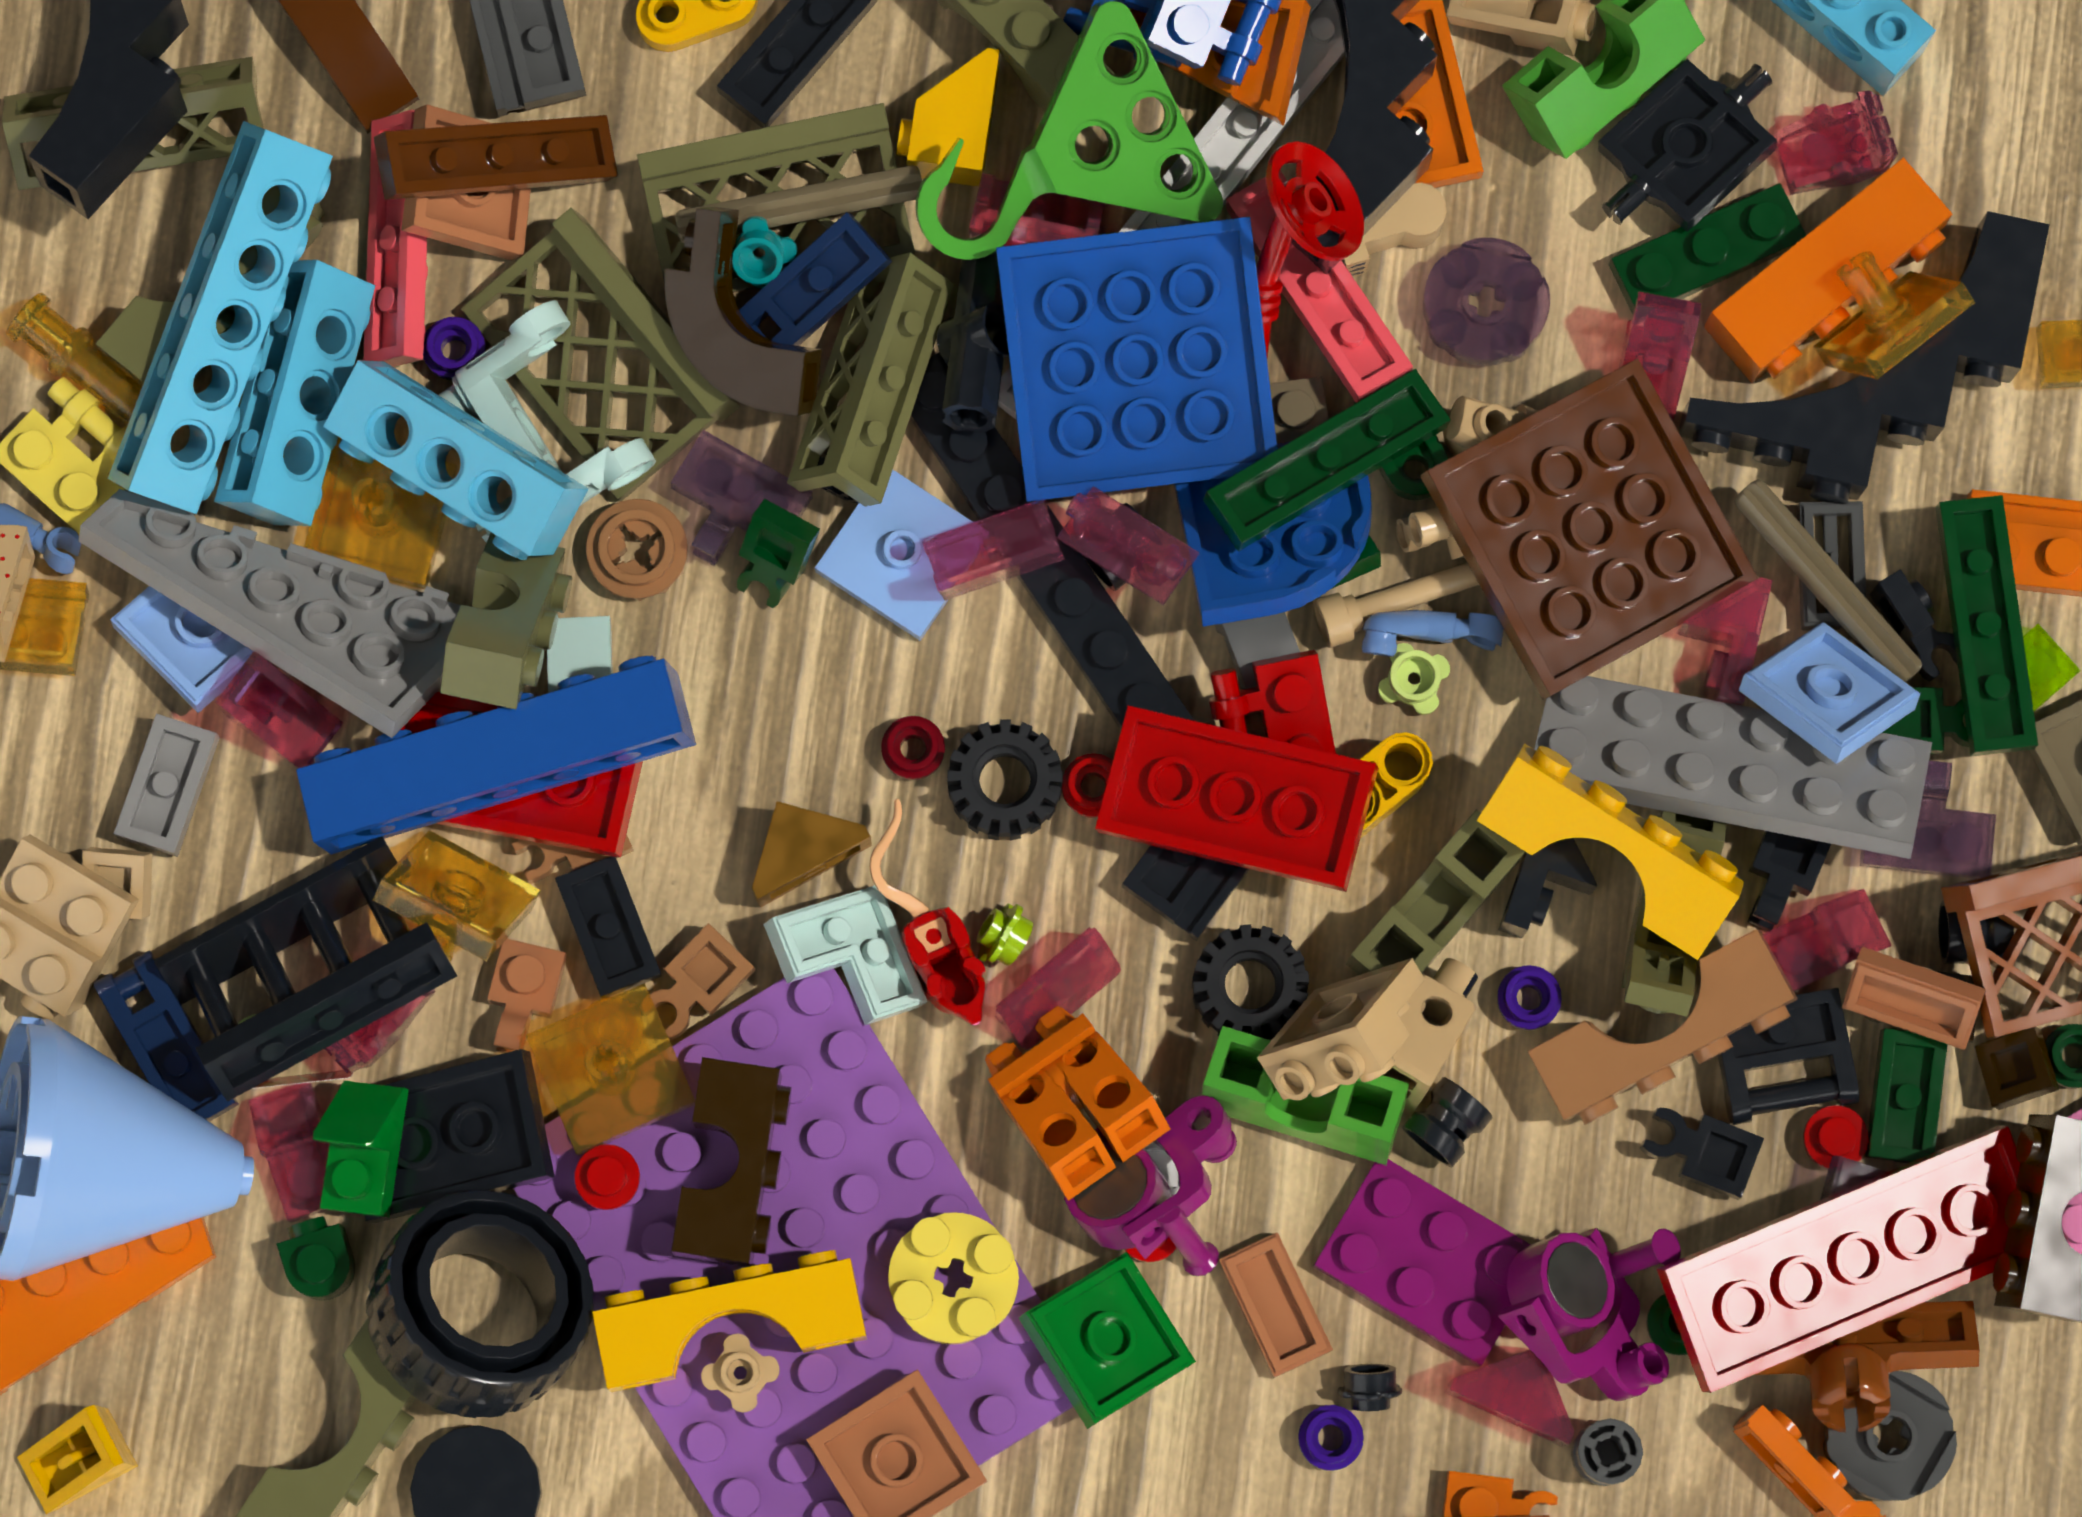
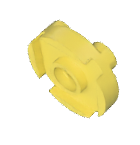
M951 1212L920 1220L914 1228L901 1238L890 1260L888 1284L897 1312L914 1332L937 1343L950 1345L964 1344L987 1335L1006 1319L1014 1305L1018 1291V1267L1010 1243L993 1225L970 1214ZM952 1260H958L964 1263L963 1272L973 1277L972 1284L969 1289L965 1287L959 1288L955 1297H948L943 1294V1283L934 1279L935 1272L938 1268L948 1269Z

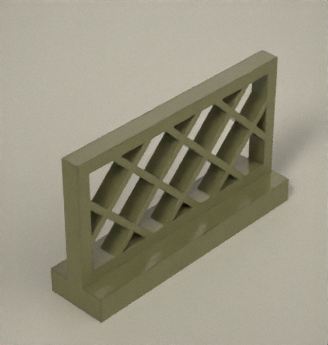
M884 103L637 154L664 283L665 269L674 268L675 262L684 250V243L680 240L671 254L666 229L679 237L676 225L663 217L658 193L686 188L705 201L703 206L719 203L720 201L717 200V197L729 179L741 175H747L767 188L764 194L782 191L783 189L778 185L791 165L808 162L828 175L825 182L844 179L846 177L840 174V171L851 154L879 147L884 171L896 169L897 166ZM842 155L833 169L819 160ZM780 168L772 182L757 173ZM718 181L711 194L696 186ZM905 203L877 207L894 218L899 239L898 244L884 246L881 249L889 258L906 253L915 255ZM869 209L858 211L855 219L860 223ZM826 217L814 219L828 229L834 224L833 221ZM808 221L797 223L789 236L794 242ZM799 252L796 253L795 259L800 255ZM740 277L732 278L733 293L757 288Z
M570 207L552 223L555 228L464 305L461 310L479 328L482 335L493 347L511 335L510 331L496 330L482 312L502 295L524 297L522 315L534 308L535 298L568 300L566 317L571 324L564 335H560L554 340L556 344H563L560 380L536 378L528 369V365L515 373V375L586 461L608 447L609 437L642 438L651 453L653 441L666 442L652 454L656 463L646 473L621 488L611 490L619 501H623L717 420L722 423L740 405L736 400L726 396L712 386L696 370L683 352L674 334L670 320L589 222ZM558 248L571 264L569 291L536 289L538 265ZM526 276L525 288L513 287ZM581 277L594 293L579 292ZM578 301L603 303L611 312L608 339L575 336ZM620 324L634 341L619 340ZM574 345L607 348L604 383L571 381ZM618 349L642 350L649 358L647 387L614 384ZM659 372L673 389L658 388ZM544 387L559 388L558 404ZM570 389L603 392L599 428L575 426L567 416ZM613 393L647 395L643 431L610 429ZM657 396L682 398L696 415L692 421L676 434L654 432ZM584 435L599 436L597 451Z

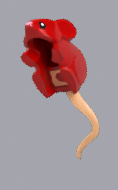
M895 799L893 819L883 837L873 849L870 857L869 869L872 881L883 896L910 912L913 918L912 921L904 926L902 938L915 970L927 986V990L924 992L926 999L941 1012L954 1015L970 1025H978L982 1020L985 995V981L982 975L986 970L984 964L975 958L970 947L971 943L968 932L962 920L949 907L931 911L912 894L889 885L882 876L881 860L892 842L902 818L900 799Z

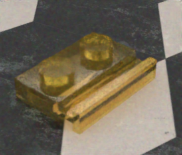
M29 578L5 662H0V670L75 676L85 624V607L89 601L87 583Z

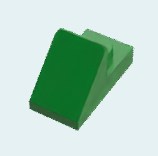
M343 1081L313 1132L312 1140L329 1143L320 1203L321 1209L390 1218L409 1089Z

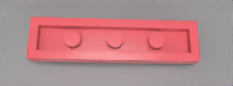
M408 110L374 120L371 125L366 282L376 286L370 305V320L364 330L363 360L384 361L392 367L423 360L426 337L424 324L425 290L428 276L426 263L427 237L401 230L405 198L385 200L373 137L384 131L413 129L415 110Z
M1280 170L1278 176L1284 184L1287 179ZM1266 176L1226 198V210L1232 219L1251 218L1254 252L1258 258L1275 215L1268 194ZM1291 243L1278 278L1283 284L1282 294L1354 401L1358 403L1412 371L1413 365L1342 260L1326 275Z

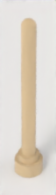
M1466 562L1359 599H1355L1352 594L1342 597L1337 592L1313 600V609L1324 642L1328 648H1332L1353 641L1355 639L1354 633L1363 631L1365 621L1372 614L1403 611L1477 586L1479 583Z

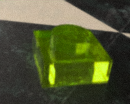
M2039 623L2023 636L2034 711L2081 671Z

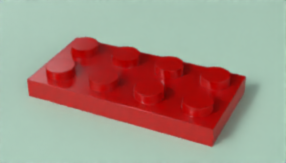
M437 692L400 730H411L412 734L436 727L435 721L444 715L469 711L474 716L497 709V706ZM643 761L435 824L621 858Z
M1128 705L1095 829L1101 834L1347 892L1379 768L1376 763Z

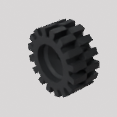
M1000 719V724L991 726L989 722L979 725L978 730L973 734L968 732L961 739L958 749H954L951 755L947 775L949 798L954 805V811L959 819L963 818L968 823V828L978 834L981 831L988 834L989 839L999 840V837H1010V841L1021 839L1022 834L1029 831L1033 834L1041 829V824L1046 819L1050 820L1055 812V807L1058 801H1060L1062 792L1060 758L1057 751L1053 750L1050 746V740L1043 733L1038 735L1032 731V726L1022 722L1021 726L1011 724V719ZM998 757H1012L1019 760L1027 768L1030 775V786L1021 799L1009 804H1000L992 801L984 794L980 786V774L985 765L991 760Z
M1251 924L1240 925L1239 929L1233 931L1227 929L1219 933V936L1213 942L1210 941L1203 949L1200 958L1197 960L1192 977L1193 1002L1195 1009H1198L1202 1015L1201 1020L1208 1028L1211 1026L1218 1032L1217 1036L1220 1035L1222 1026L1272 1040L1307 999L1309 973L1305 970V959L1300 950L1296 951L1291 945L1292 941L1283 934L1280 937L1272 932L1273 928L1262 926L1259 929L1251 928ZM1243 961H1256L1265 965L1271 971L1275 980V993L1272 999L1266 1005L1257 1009H1245L1234 1004L1228 997L1225 989L1226 975L1233 966Z

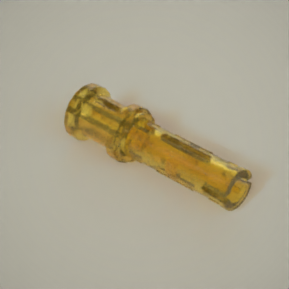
M39 293L31 298L11 321L7 328L6 336L14 343L20 340L23 341L48 362L47 370L55 377L60 376L61 378L70 377L75 383L97 398L104 407L122 422L128 425L142 386L118 366L110 362L93 346L94 339L91 338L92 334L86 328L80 327L76 329L49 307L51 300L44 293Z

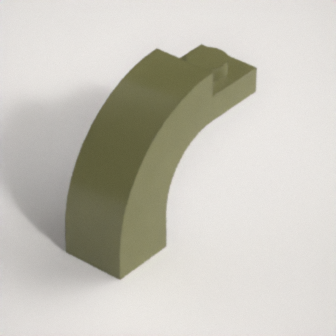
M1660 810L1658 817L1667 821L1681 832L1683 837L1680 841L1701 855L1705 850H1711L1721 855L1725 843L1726 823ZM1641 881L1621 988H1625L1624 1002L1639 1005L1644 1010L1652 1013H1673L1688 1017L1694 997L1697 959L1643 926L1645 893Z

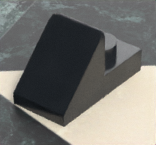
M1574 838L1551 843L1533 855L1527 852L1524 853L1498 928L1499 931L1523 938L1529 929L1530 923L1542 926L1554 890L1543 887L1545 880L1588 895L1594 892L1597 888V883Z

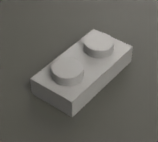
M156 714L113 834L117 838L178 857L220 736L215 732Z

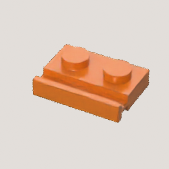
M1975 489L1968 493L1967 499L2003 495L2016 590L2082 597V501Z

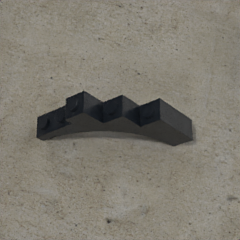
M90 0L89 35L78 77L57 119L28 155L40 186L87 219L99 209L188 112L179 87L181 84L180 77L166 62L159 59L189 26L181 0Z
M1333 0L1339 14L1346 66L1344 102L1336 132L1325 153L1345 172L1358 195L1364 216V235L1429 169L1434 150L1428 145L1430 143L1429 136L1418 123L1407 116L1399 119L1395 115L1433 76L1438 56L1433 51V42L1422 29L1410 22H1407L1405 25L1400 22L1420 0ZM1316 176V179L1324 186V188L1329 193L1334 203L1336 211H1339L1338 206L1330 190L1327 188L1324 182L1318 176ZM1328 230L1320 237H1317L1323 247H1332L1337 244L1341 234ZM1294 239L1292 240V244L1326 275L1339 262L1320 259L1303 249Z
M1987 211L1976 227L1963 273L1944 307L1919 336L1882 365L1838 387L1791 400L1733 403L1690 397L1682 412L1678 431L1680 436L1692 439L1691 445L1707 452L1727 453L1729 452V447L1754 452L1753 459L1766 465L1787 467L1791 465V461L1800 462L1796 487L1811 490L1810 496L1813 499L1847 504L1849 498L1858 500L1868 486L1879 430L1888 431L1887 438L1900 444L1920 446L1924 445L1925 440L1934 442L1945 427L1955 372L1964 373L1963 379L1971 384L1984 387H1998L2001 385V381L2010 383L2020 371L2050 224Z

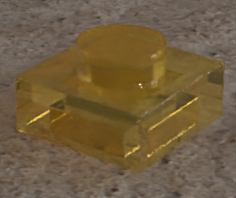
M2082 320L2041 321L2036 327L2040 389L2082 387Z

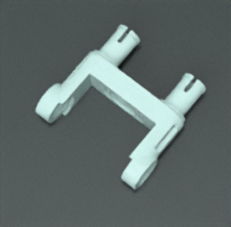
M556 300L545 302L518 318L509 328L511 335L455 372L456 376L452 378L453 385L440 393L439 396L471 416L481 419L482 423L562 472L506 382V379L557 346L554 340L563 334L571 324ZM637 438L611 451L609 446L566 475L589 488L580 504L581 506L606 488L608 491L615 490L639 478L654 466L656 460L644 440ZM512 495L499 503L503 511L509 508ZM476 524L479 532L483 530L487 532L482 536L483 540L487 543L491 532Z

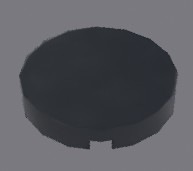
M480 1425L453 1429L432 1442L416 1464L410 1487L415 1517H537L543 1494L539 1468L526 1447L504 1431Z

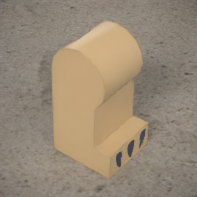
M1414 183L1363 236L1359 248L1352 255L1342 260L1352 277L1367 272L1370 254L1399 245L1417 249L1432 244L1440 235L1447 213L1446 201L1441 192L1432 185Z

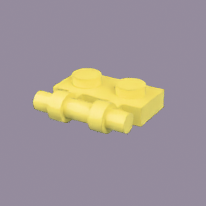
M62 377L48 391V396L63 409L62 414L51 424L33 408L0 442V465L79 535L81 524L119 489L124 490L121 486L107 478L127 426L121 428L100 409L102 402L88 389L80 391L67 378ZM83 428L104 446L103 452L94 461L88 458L71 442Z

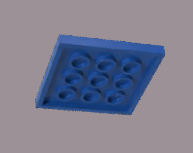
M1250 217L996 247L1027 502L1232 477L1278 450Z

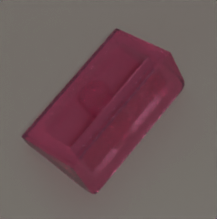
M1089 927L997 1004L996 1018L1021 1048L1025 1050L1031 1049L1041 1041L1035 1029L1039 1018L1056 1006H1060L1068 1013L1073 1014L1119 975L1121 971L1120 964L1097 929Z

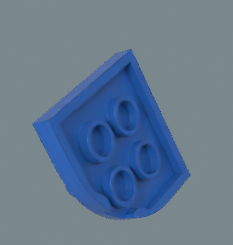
M1290 442L1278 443L1277 449L1283 447L1284 445ZM1368 475L1239 552L1203 501L1206 491L1230 477L1174 484L1203 627L1275 615L1306 605L1328 592L1349 573L1365 548L1369 536L1372 503Z

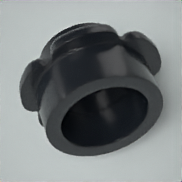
M1358 1364L1344 1368V1386L1338 1388V1394L1343 1398H1351V1408L1353 1410L1382 1411L1390 1408V1399L1400 1396L1402 1388H1400L1399 1384H1396V1368L1394 1366L1386 1364Z

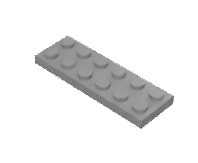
M1586 676L1546 698L1534 750H1537L1539 746H1545L1554 750L1571 763L1572 768L1569 772L1590 785L1595 780L1608 784L1627 799L1626 804L1910 859L1932 742L1880 733L1836 764L1765 710Z

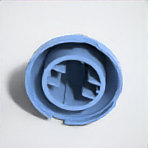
M19 1016L15 1020L7 1036L0 1058V1280L15 1281L234 1207L239 1195L247 1196L249 1194L253 1181L254 1159L253 1157L244 1156V1147L240 1141L51 1020Z

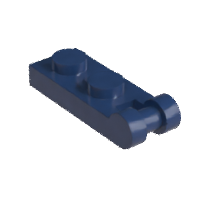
M846 212L784 268L774 280L770 281L740 308L739 311L746 322L764 337L766 336L758 327L770 315L782 329L771 340L782 344L800 346L893 261L855 217Z
M149 950L132 960L135 965L134 967L115 978L109 973L95 981L93 985L149 1084L210 1122L239 1104L236 1098L228 1102L226 1101L203 1066L195 1049L203 1044V1041L180 1001L158 970L154 962L156 958ZM147 988L155 1002L134 1013L127 999Z

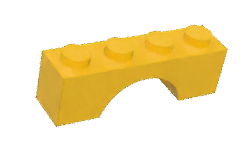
M1524 743L1485 804L1477 821L1530 855L1535 854L1551 843L1568 838L1595 839L1616 848L1628 858L1641 878L1645 893L1643 926L1698 960L1740 897L1744 881L1735 876L1738 869L1726 858L1711 850H1705L1701 855L1680 841L1683 837L1681 832L1662 818L1650 815L1646 820L1626 808L1627 799L1608 784L1595 780L1590 785L1569 772L1572 768L1571 763L1554 750L1545 746H1539L1537 750H1534Z
M829 1250L798 1257L799 1269L774 1274L772 1263L733 1271L735 1282L709 1287L708 1277H697L669 1284L671 1293L669 1296L645 1300L644 1291L635 1290L605 1297L607 1308L592 1311L607 1390L612 1393L676 1379L680 1358L691 1338L706 1324L731 1314H754L774 1321L794 1338L803 1353L867 1340L851 1258L838 1260L836 1250Z

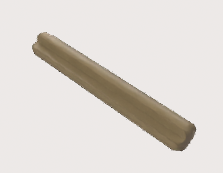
M911 165L679 210L675 216L678 235L681 242L684 243L687 225L692 218L695 219L696 208L722 207L739 210L737 234H741L743 232V222L752 216L763 217L767 220L768 227L773 228L845 214L846 212L850 213L916 200L922 178L918 167Z
M1757 479L1745 487L1735 499L1737 508L1866 654L1904 682L1912 678L1922 667L1918 656L1764 481Z

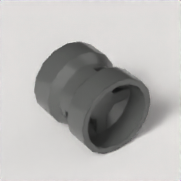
M1609 1418L1591 1423L1582 1429L1573 1441L1571 1456L1573 1466L1580 1477L1590 1484L1604 1487L1622 1483L1633 1476L1641 1465L1643 1448L1641 1439L1634 1428L1624 1421Z

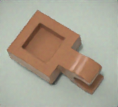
M503 938L487 997L489 1004L505 1007L493 1045L497 1046L496 1051L507 1053L524 1049L532 1014L548 1018L552 1017L567 960L566 952Z

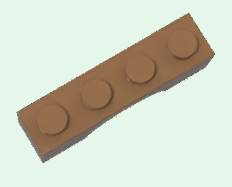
M1756 929L1699 960L1701 985L1696 1005L1687 1020L1668 1036L1653 1042L1631 1044L1607 1035L1590 1021H1583L1528 1050L1563 1119L1571 1120L1579 1115L1584 1125H1587L1619 1108L1614 1096L1637 1085L1641 1095L1646 1094L1676 1078L1671 1069V1066L1694 1055L1700 1065L1731 1049L1733 1045L1728 1036L1751 1024L1755 1033L1759 1034L1791 1017L1786 1005L1796 1001L1798 998L1762 931Z

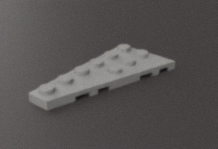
M122 489L114 493L81 524L79 533L80 543L391 738L441 689L446 640L461 606L448 601V592L426 586L424 592L420 593L389 583L385 572L290 543L288 550H284L256 541L257 532L236 525L233 526L231 532L198 523L191 512Z

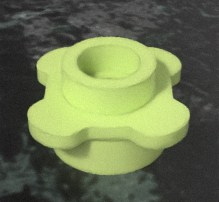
M1408 643L1398 644L1394 657H1389L1392 665L1388 677L1379 683V695L1386 703L1392 704L1400 701L1413 706L1420 715L1431 714L1439 705V699L1436 694L1441 680L1446 679L1450 673L1449 662L1442 655L1436 654L1431 656L1427 652L1414 650L1412 645ZM1412 673L1418 674L1420 677V682L1416 685L1408 681V676Z

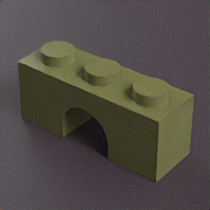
M490 533L476 567L472 607L460 606L446 640L440 693L517 709L525 686H537L543 664L544 649H551L557 628L558 612L564 613L568 604L572 576L562 574L565 548L557 547L554 555L528 556L527 560H521L497 548L492 542L496 535Z
M1476 809L1435 856L1432 863L1395 906L1389 909L1351 953L1346 965L1358 975L1413 958L1423 974L1519 863L1525 851L1479 823L1477 819L1481 812Z

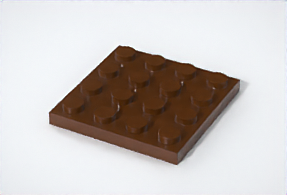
M1638 358L1420 475L1542 700L1760 581Z

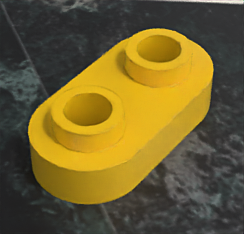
M640 0L636 8V21L642 39L650 47L663 52H673L746 25L756 12L758 0H730L727 2L720 0ZM670 6L679 13L674 21L663 23L655 17L657 11L662 7Z

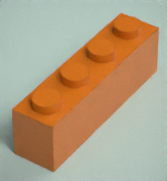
M1903 157L1715 308L1709 315L1704 328L1752 384L1766 372L1773 379H1776L1803 356L1802 352L1797 348L1814 333L1821 340L1826 339L1851 317L1845 308L1862 295L1871 302L1886 291L1899 278L1893 271L1897 266L1910 256L1917 263H1920L1941 246L1946 240L1941 231L1953 214Z

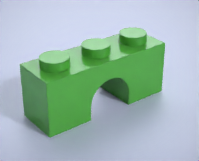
M1602 0L1595 8L1605 25V43L1598 57L1590 65L1583 67L1582 64L1548 46L1506 81L1502 87L1532 140L1567 159L1575 151L1588 145L1594 135L1622 111L1635 105L1641 95L1664 75L1678 68L1686 60L1687 56L1705 41L1684 0Z
M1222 1026L1203 1083L1202 1096L1213 1097L1217 1100L1231 1118L1387 1165L1405 1108L1409 1083L1382 1075L1369 1082H1361L1358 1079L1351 1085L1340 1084L1333 1091L1320 1097H1312L1309 1094L1303 1100H1283L1257 1059L1271 1040Z

